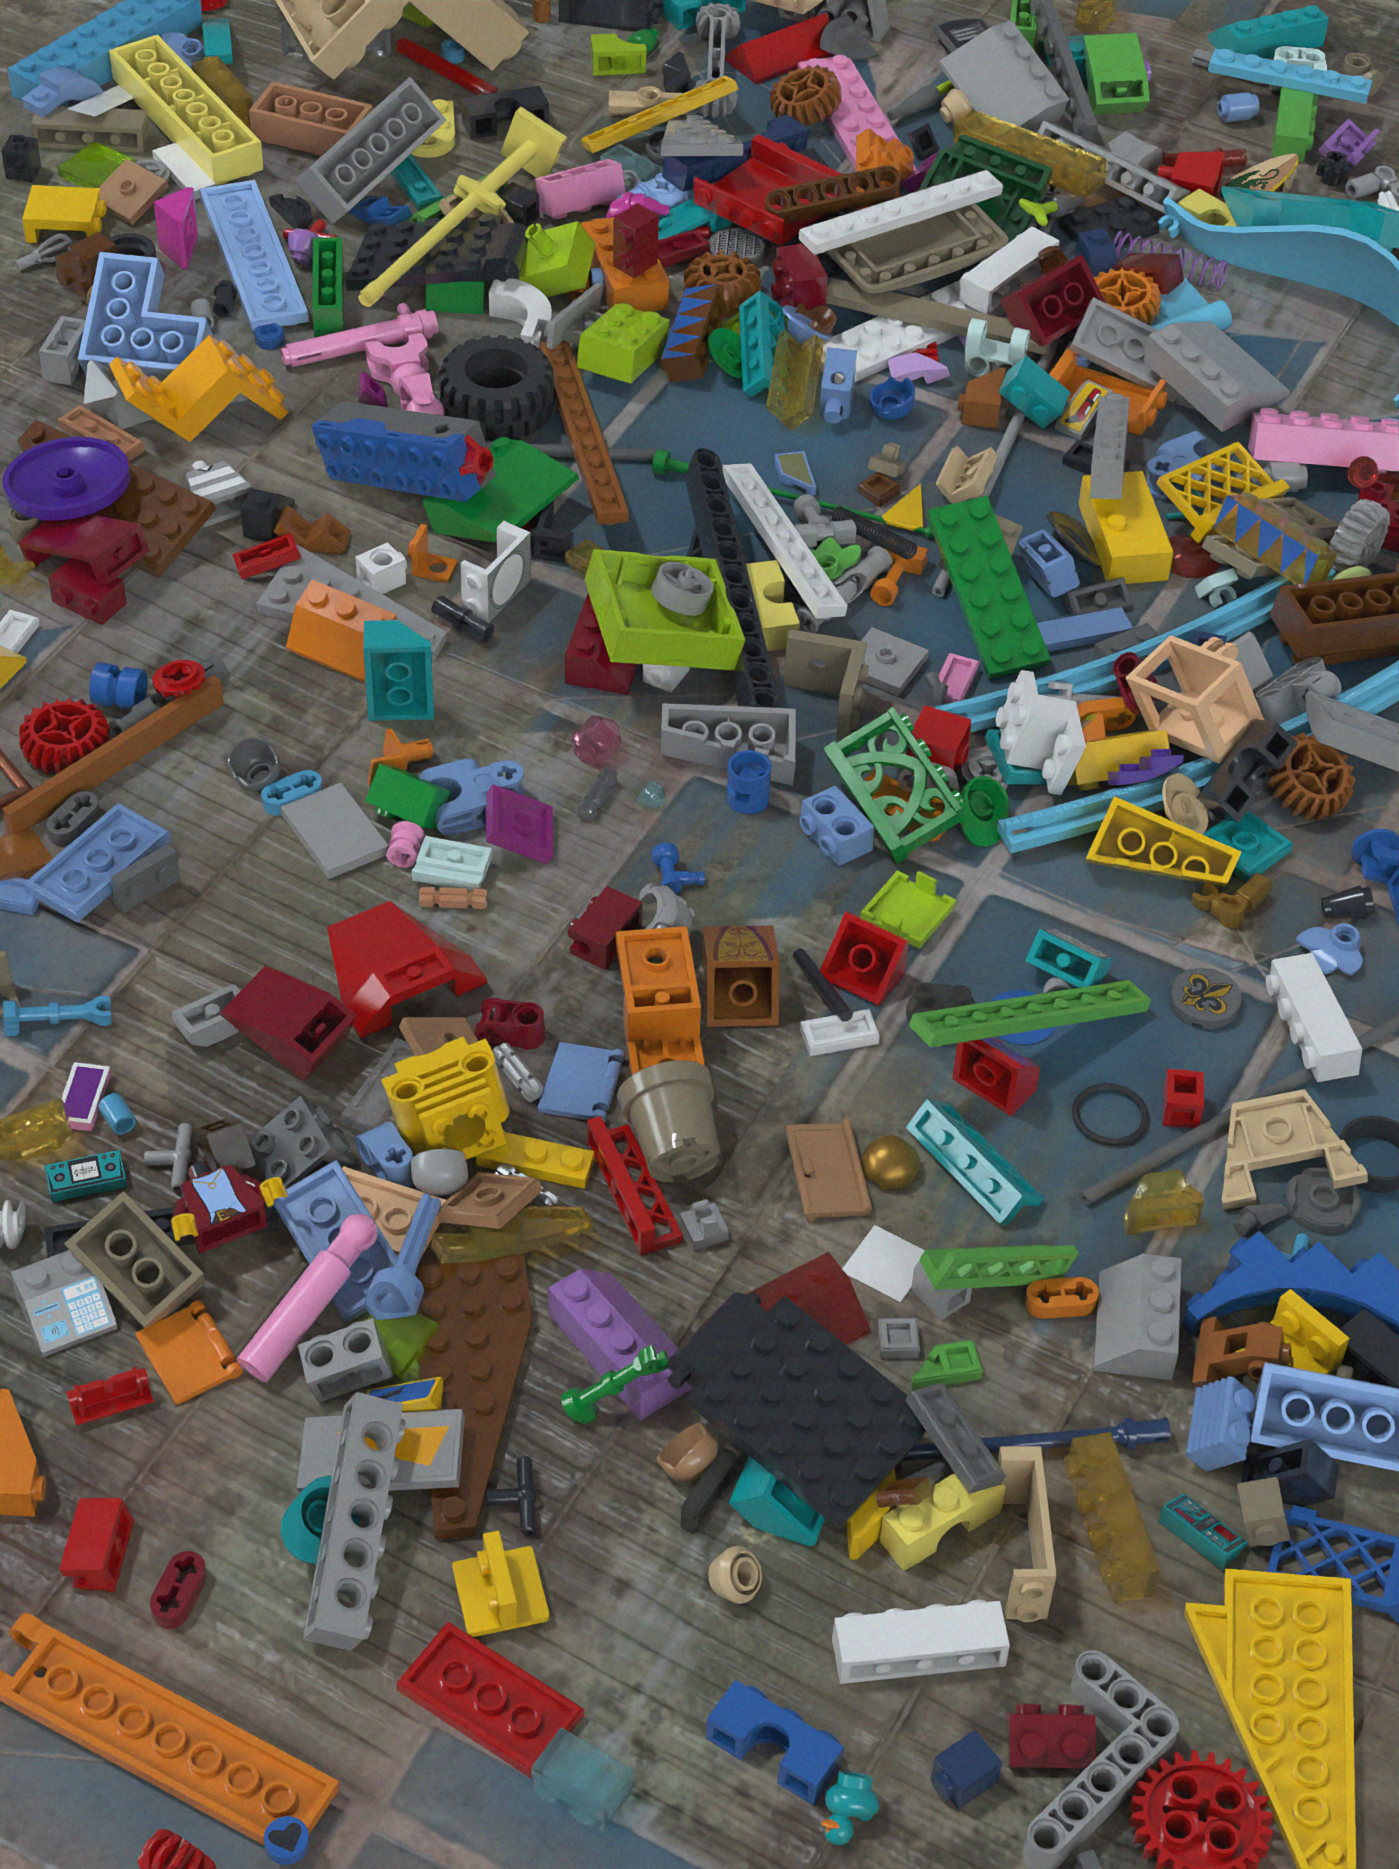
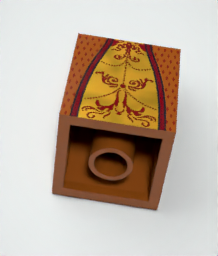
M773 925L702 927V964L707 1027L778 1026L780 960Z

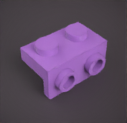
M1348 118L1318 151L1325 157L1331 151L1341 152L1346 156V162H1351V166L1354 168L1376 145L1377 142L1374 138L1380 131L1376 128L1367 136Z

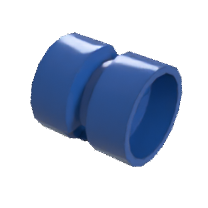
M98 662L90 678L89 697L91 703L112 707L116 703L120 709L131 710L133 706L146 698L148 688L147 672L143 669L124 667L121 671L119 665Z
M746 750L734 754L729 759L726 800L732 810L749 815L759 813L768 806L772 765L766 755L758 751Z

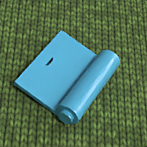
M1183 278L1158 288L1161 296L1160 312L1158 317L1153 320V324L1149 326L1160 330L1171 323L1212 321L1219 329L1224 330L1231 326L1232 316L1229 307L1223 300L1208 304L1190 282Z

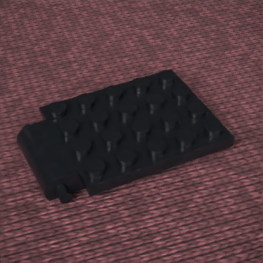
M492 213L483 214L480 217H465L389 288L462 281L499 280L505 282L508 279L518 278L526 254L528 239L525 236V232L528 228L521 223L504 224L503 215ZM431 218L424 222L416 223L402 221L393 225L376 223L368 227L345 279L347 291L363 290L370 282L375 281L440 220L438 218Z
M735 1292L669 1358L668 1367L673 1372L668 1377V1382L676 1389H680L685 1382L694 1388L687 1397V1405L841 1531L927 1431L906 1402L908 1395L785 1295L767 1312L760 1306L762 1300L756 1293L750 1292L748 1295Z

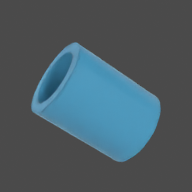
M109 1094L100 1101L98 1108L115 1134L122 1135L128 1133L135 1127L137 1120L120 1094Z

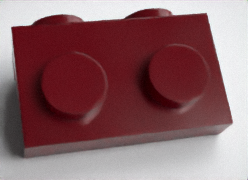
M1016 1704V1712H1005V1721L1008 1722L1009 1767L1087 1768L1096 1759V1715L1084 1713V1705L1059 1704L1058 1712H1041V1704Z

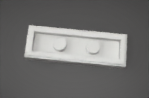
M177 142L152 150L153 159L163 162L170 169V177L181 189L187 187L194 188L195 200L201 198V188L216 186V183L209 178Z

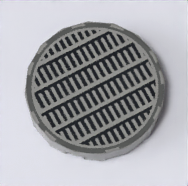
M727 228L718 231L711 236L709 241L710 254L712 256L717 255L719 250H722L723 255L729 256L735 251L740 256V259L746 256L753 263L758 262V264L765 255V244L763 239L745 234L746 229Z

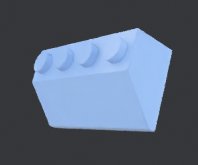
M1267 1362L1264 1363L1255 1395L1254 1413H1252L1250 1421L1252 1425L1249 1427L1250 1442L1283 1447L1312 1439L1331 1458L1399 1471V1388Z

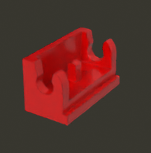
M79 1498L59 1568L62 1576L78 1577L74 1579L73 1587L86 1590H106L107 1592L116 1591L134 1524V1519L122 1498Z

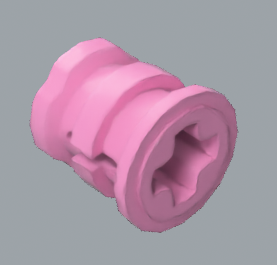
M401 821L392 827L390 848L387 850L386 857L393 865L409 868L416 862L425 833L417 824Z

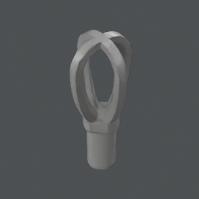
M56 234L44 241L31 254L15 260V266L18 271H22L35 264L56 262L55 257L48 258L47 256L67 247L70 250L73 242L65 234ZM57 239H64V240H65L64 242H61V243H59V244H57V245H55V246H53V247H51V248H49V249L43 251V249H44L46 246H48L50 243L56 241Z

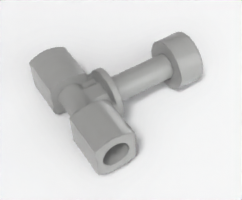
M805 494L796 499L793 506L794 512L801 521L808 522V524L793 526L808 547H816L817 541L826 540L828 537L833 538L838 544L855 543L857 528L853 520L830 522L826 516L819 515L821 507L814 496Z

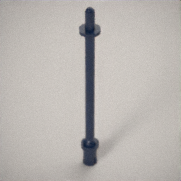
M1132 1417L1122 1418V1421L1115 1427L981 1438L991 1454L999 1453L1000 1447L1041 1446V1449L1106 1443H1119L1126 1450L1135 1449L1136 1445L1170 1443L1171 1428L1167 1417L1134 1421ZM934 1442L919 1443L899 1463L895 1471H901L903 1461L944 1458Z

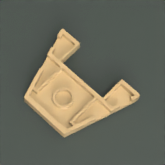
M1305 1089L1232 1103L1224 1187L1222 1191L1223 1211L1256 1204V1194L1249 1172L1252 1170L1323 1156L1325 1157L1334 1189L1366 1183L1368 1181V1174L1364 1166L1358 1164L1351 1155V1149L1345 1141L1340 1140L1330 1127L1331 1123Z

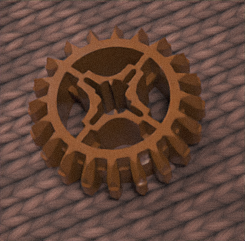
M807 65L803 69L798 67L794 72L788 71L787 76L779 77V82L773 84V89L770 91V107L775 118L789 115L805 127L810 124L814 127L816 122L824 123L825 117H832V111L839 109L838 104L842 102V88L834 71H829L828 67L821 68L819 65L813 68Z
M1304 732L1296 737L1291 735L1298 742V745L1279 770H1266L1264 775L1270 778L1266 787L1275 789L1272 798H1280L1282 800L1281 809L1291 808L1292 816L1301 813L1305 821L1312 817L1316 821L1325 817L1330 818L1347 805V801L1354 792L1352 786L1356 778L1350 775L1354 767L1345 763L1348 755H1340L1338 749L1319 743L1314 734L1308 737ZM1292 759L1294 760V763H1295V766L1293 767L1294 770L1291 769V760H1292ZM1327 783L1329 784V794H1327L1325 789Z

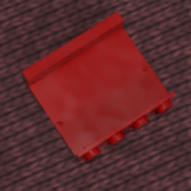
M758 134L751 139V159L712 185L708 181H703L697 177L694 178V203L782 246L797 235L800 229L808 227L822 216L784 224V219L763 210L767 194L774 189L843 174ZM826 193L830 198L837 197L834 193ZM799 199L803 204L810 203L807 199ZM771 205L773 209H783L780 205Z

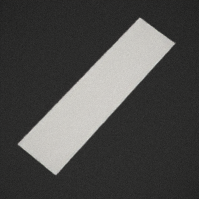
M117 85L68 109L97 116L134 97Z

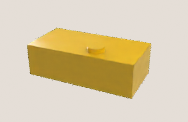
M1143 471L1124 472L1122 499L1090 498L1091 475H1084L1082 477L1078 505L1087 530L1094 542L1106 582L1123 577L1126 584L1168 581L1173 550Z

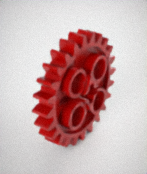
M1192 1750L1189 1761H1185L1179 1752H1175L1172 1766L1161 1758L1157 1764V1772L1148 1768L1145 1772L1144 1782L1138 1781L1134 1792L1136 1796L1132 1797L1130 1810L1135 1813L1131 1815L1129 1826L1138 1829L1135 1832L1133 1841L1136 1844L1147 1843L1144 1847L1142 1858L1148 1859L1156 1856L1158 1860L1155 1869H1165L1166 1867L1169 1869H1257L1260 1863L1259 1858L1265 1859L1269 1848L1266 1843H1270L1273 1835V1830L1268 1827L1273 1819V1813L1263 1811L1266 1809L1269 1800L1268 1796H1255L1260 1783L1258 1781H1252L1247 1784L1244 1782L1247 1772L1246 1768H1242L1234 1773L1230 1771L1232 1759L1227 1758L1220 1766L1215 1763L1214 1752L1209 1753L1206 1761H1200L1196 1750ZM1183 1791L1187 1793L1191 1798L1182 1799L1178 1797L1174 1792ZM1225 1801L1230 1803L1234 1809H1225L1217 1802ZM1198 1818L1204 1819V1822L1199 1821ZM1177 1830L1181 1832L1185 1836V1838H1175L1168 1833V1831ZM1211 1841H1221L1228 1846V1849L1217 1848Z

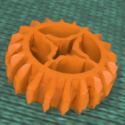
M1122 267L1120 271H1114L1110 268L1108 273L1099 272L1098 277H1094L1108 305L1147 325H1152L1153 320L1158 317L1161 296L1158 284L1153 283V277H1145L1144 272L1137 274L1134 272V268L1130 271H1124Z

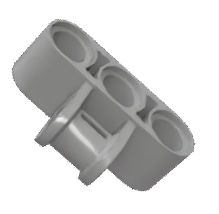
M1312 657L1300 661L1256 693V699L1264 720L1274 721L1280 725L1295 718L1302 712H1307L1305 695L1308 690L1331 699L1336 698L1341 692V683L1338 677L1332 672L1326 671L1323 658Z

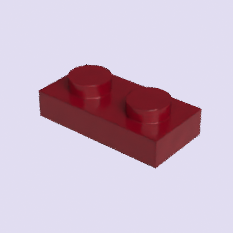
M697 229L658 240V259L663 268L689 259H695L706 252L710 253V243Z

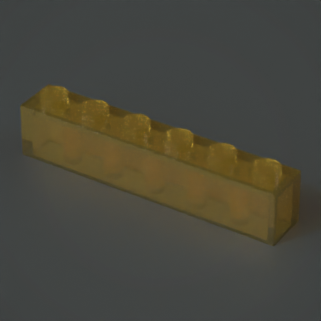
M972 110L954 123V144L959 141L958 137L965 134L1051 167L1053 174L1049 184L1086 198L1106 184L1105 158L976 110Z

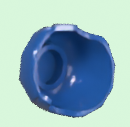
M891 376L884 383L877 384L870 391V407L883 419H903L914 407L915 386L907 377L903 381H897Z

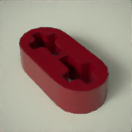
M183 1551L173 1556L169 1561L149 1602L152 1619L159 1627L165 1629L177 1628L188 1618L207 1580L205 1561L200 1554L193 1551ZM189 1567H194L195 1574L188 1573L181 1584L180 1571L186 1572ZM174 1596H176L177 1609L170 1608L167 1613L163 1612L162 1606H169Z

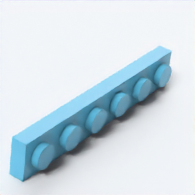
M1215 49L1208 68V72L1364 104L1367 102L1373 81L1362 76L1339 74L1333 70L1324 71L1314 69L1308 65L1299 66L1282 60L1260 58L1253 54L1235 53L1229 49Z

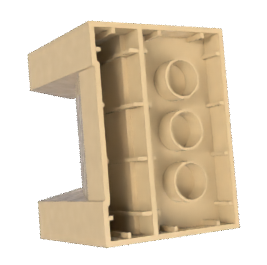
M275 0L311 62L333 80L345 68H352L362 60L366 46L382 29H390L400 20L403 7L408 2L413 4L491 71L502 60H508L515 56L522 46L523 39L529 34L516 12L503 0Z

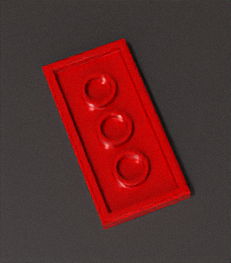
M450 1622L443 1626L396 1683L398 1692L532 1780H535L584 1717V1708Z

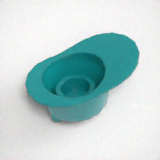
M330 1475L316 1478L309 1483L286 1509L281 1519L280 1533L285 1547L291 1555L305 1563H317L332 1478ZM351 1514L352 1521L358 1526L361 1517Z

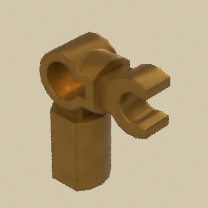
M1256 873L1234 895H1227L1224 892L1222 894L1218 893L1217 888L1213 884L1205 882L1202 889L1204 896L1194 892L1191 904L1199 910L1211 911V914L1219 918L1220 924L1224 927L1238 928L1244 923L1245 912L1249 913L1272 892V883L1267 877Z

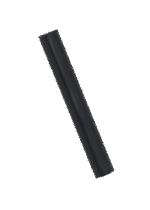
M803 948L795 950L792 957L840 1020L842 1022L849 1021L853 1017L852 1010Z

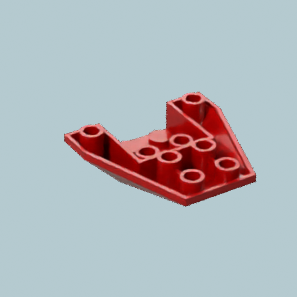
M391 901L327 927L341 1003L357 1014L352 1027L360 1039L391 1026V1006L446 983L454 995L458 997L488 984L486 976L469 954Z

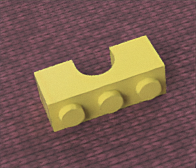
M1201 189L1196 190L1178 202V205L1200 221L1210 225L1237 227L1228 205Z
M777 560L746 564L767 651L786 649L789 630L799 631L800 623L793 603H783L785 580Z
M954 1473L932 1486V1493L920 1504L912 1506L901 1505L883 1515L879 1542L901 1569L905 1571L935 1553L941 1537L954 1525L961 1522L967 1531L970 1532L1000 1514L1006 1486L1002 1483L1001 1485L969 1494Z

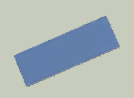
M1122 607L1037 623L1048 652L1098 643L1133 629Z

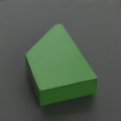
M966 1340L935 1345L927 1356L926 1362L911 1378V1389L916 1390L941 1382L943 1385L982 1379L983 1369L974 1341Z

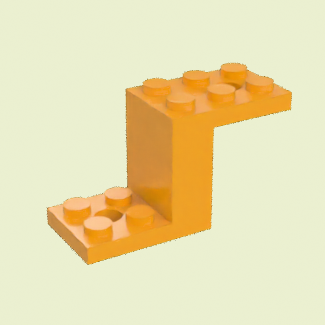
M208 335L162 382L152 375L150 377L146 376L134 362L129 361L127 363L118 356L109 364L126 401L189 442L239 393L279 420H282L289 413L283 402L285 399L284 395L273 384L275 378L265 368L259 370L245 354L239 356L225 340L219 342L211 335Z

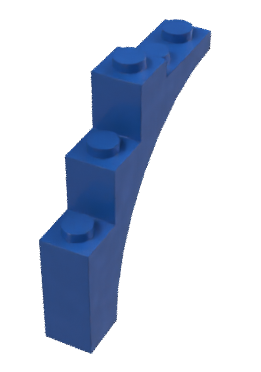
M1258 1231L1250 1239L1242 1237L1229 1250L1231 1256L1226 1270L1212 1283L1213 1288L1206 1294L1198 1292L1189 1299L1184 1306L1186 1313L1181 1324L1191 1335H1194L1200 1331L1202 1319L1215 1316L1217 1319H1220L1243 1309L1278 1304L1280 1297L1291 1289L1310 1306L1333 1310L1352 1318L1364 1308L1374 1317L1381 1319L1390 1330L1399 1336V1270L1378 1252L1369 1261L1365 1257L1360 1259L1349 1271L1320 1241L1309 1250L1305 1247L1301 1248L1288 1260Z

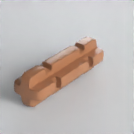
M421 887L419 891V904L424 908H434V904H439V908L467 909V905H472V909H485L488 902V893L484 888H473L472 892L468 891V888L440 887L438 891L435 890V887Z

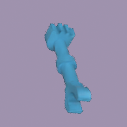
M99 996L82 1005L58 1006V1002H49V1006L19 1007L15 1000L3 1001L5 1036H17L20 1032L19 1022L50 1020V1024H59V1020L85 1019L100 1026H107L111 1024V1011L101 1010H111V1000L108 996Z

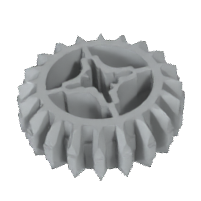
M1361 499L1351 506L1350 511L1346 512L1345 517L1340 521L1337 530H1335V534L1330 541V547L1327 550V566L1335 570L1336 575L1356 566L1369 569L1371 563L1375 561L1376 555L1380 552L1381 545L1385 541L1384 538L1388 532L1387 527L1390 524V514L1387 509L1381 507V504L1375 501L1371 502L1367 499Z

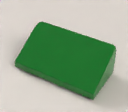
M462 281L427 284L426 311L482 315L485 307L484 281Z

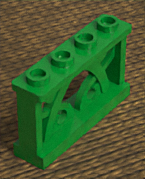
M892 706L885 714L838 743L834 741L823 749L830 764L865 817L875 826V832L896 864L908 858L907 854L957 823L961 824L966 818L962 809L967 806L960 793L956 789L951 792L945 784L949 779L940 764L938 763L933 766L928 759L932 754L923 739L920 738L916 741L911 734L915 729L905 713L899 715ZM887 731L898 734L899 743L897 745L890 746L887 737L883 742V751H876V741L880 735ZM868 743L870 752L846 758V756ZM908 747L915 758L904 754ZM875 766V778L871 781H864L862 779L863 774L867 772L872 774L870 767ZM882 766H893L914 772V785L908 803L895 796H883L875 800L872 798V795L879 789L883 781ZM927 775L936 788L927 789ZM933 799H940L945 804L943 814L934 819L925 818L919 814L920 808L926 812L936 811V808L929 805ZM890 805H896L904 810L902 814L898 809H896L895 814L892 816L885 814L886 808ZM914 820L922 825V827L901 840L899 839Z

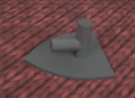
M860 14L855 23L848 15L837 18L825 27L821 35L820 48L833 55H844L854 60L878 56V53L861 32L869 20L864 14Z

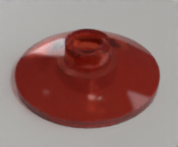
M1190 534L1176 535L1169 538L1173 550L1170 572L1185 578H1203L1212 575L1219 569L1221 563L1210 557L1211 553L1202 548L1204 541L1198 544Z

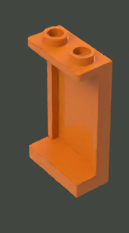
M1069 347L1050 372V376L1071 392L1065 407L1086 380L1108 388L1113 393L1121 394L1123 397H1129L1128 432L1142 436L1148 426H1153L1158 410L1164 409L1169 393L1165 392L1167 382L1163 379H1160L1154 390L1079 366L1077 365L1078 354L1069 350Z

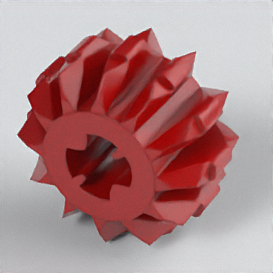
M158 1829L153 1837L147 1840L142 1848L143 1852L137 1859L140 1869H217L211 1857L204 1854L202 1850L178 1834L166 1829Z

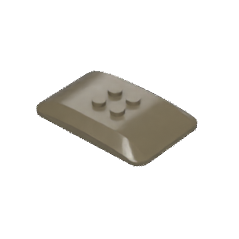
M974 203L826 252L863 291L880 293L922 283L987 259L1008 244V236Z

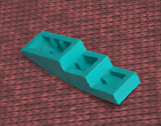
M229 18L202 20L206 65L233 63Z

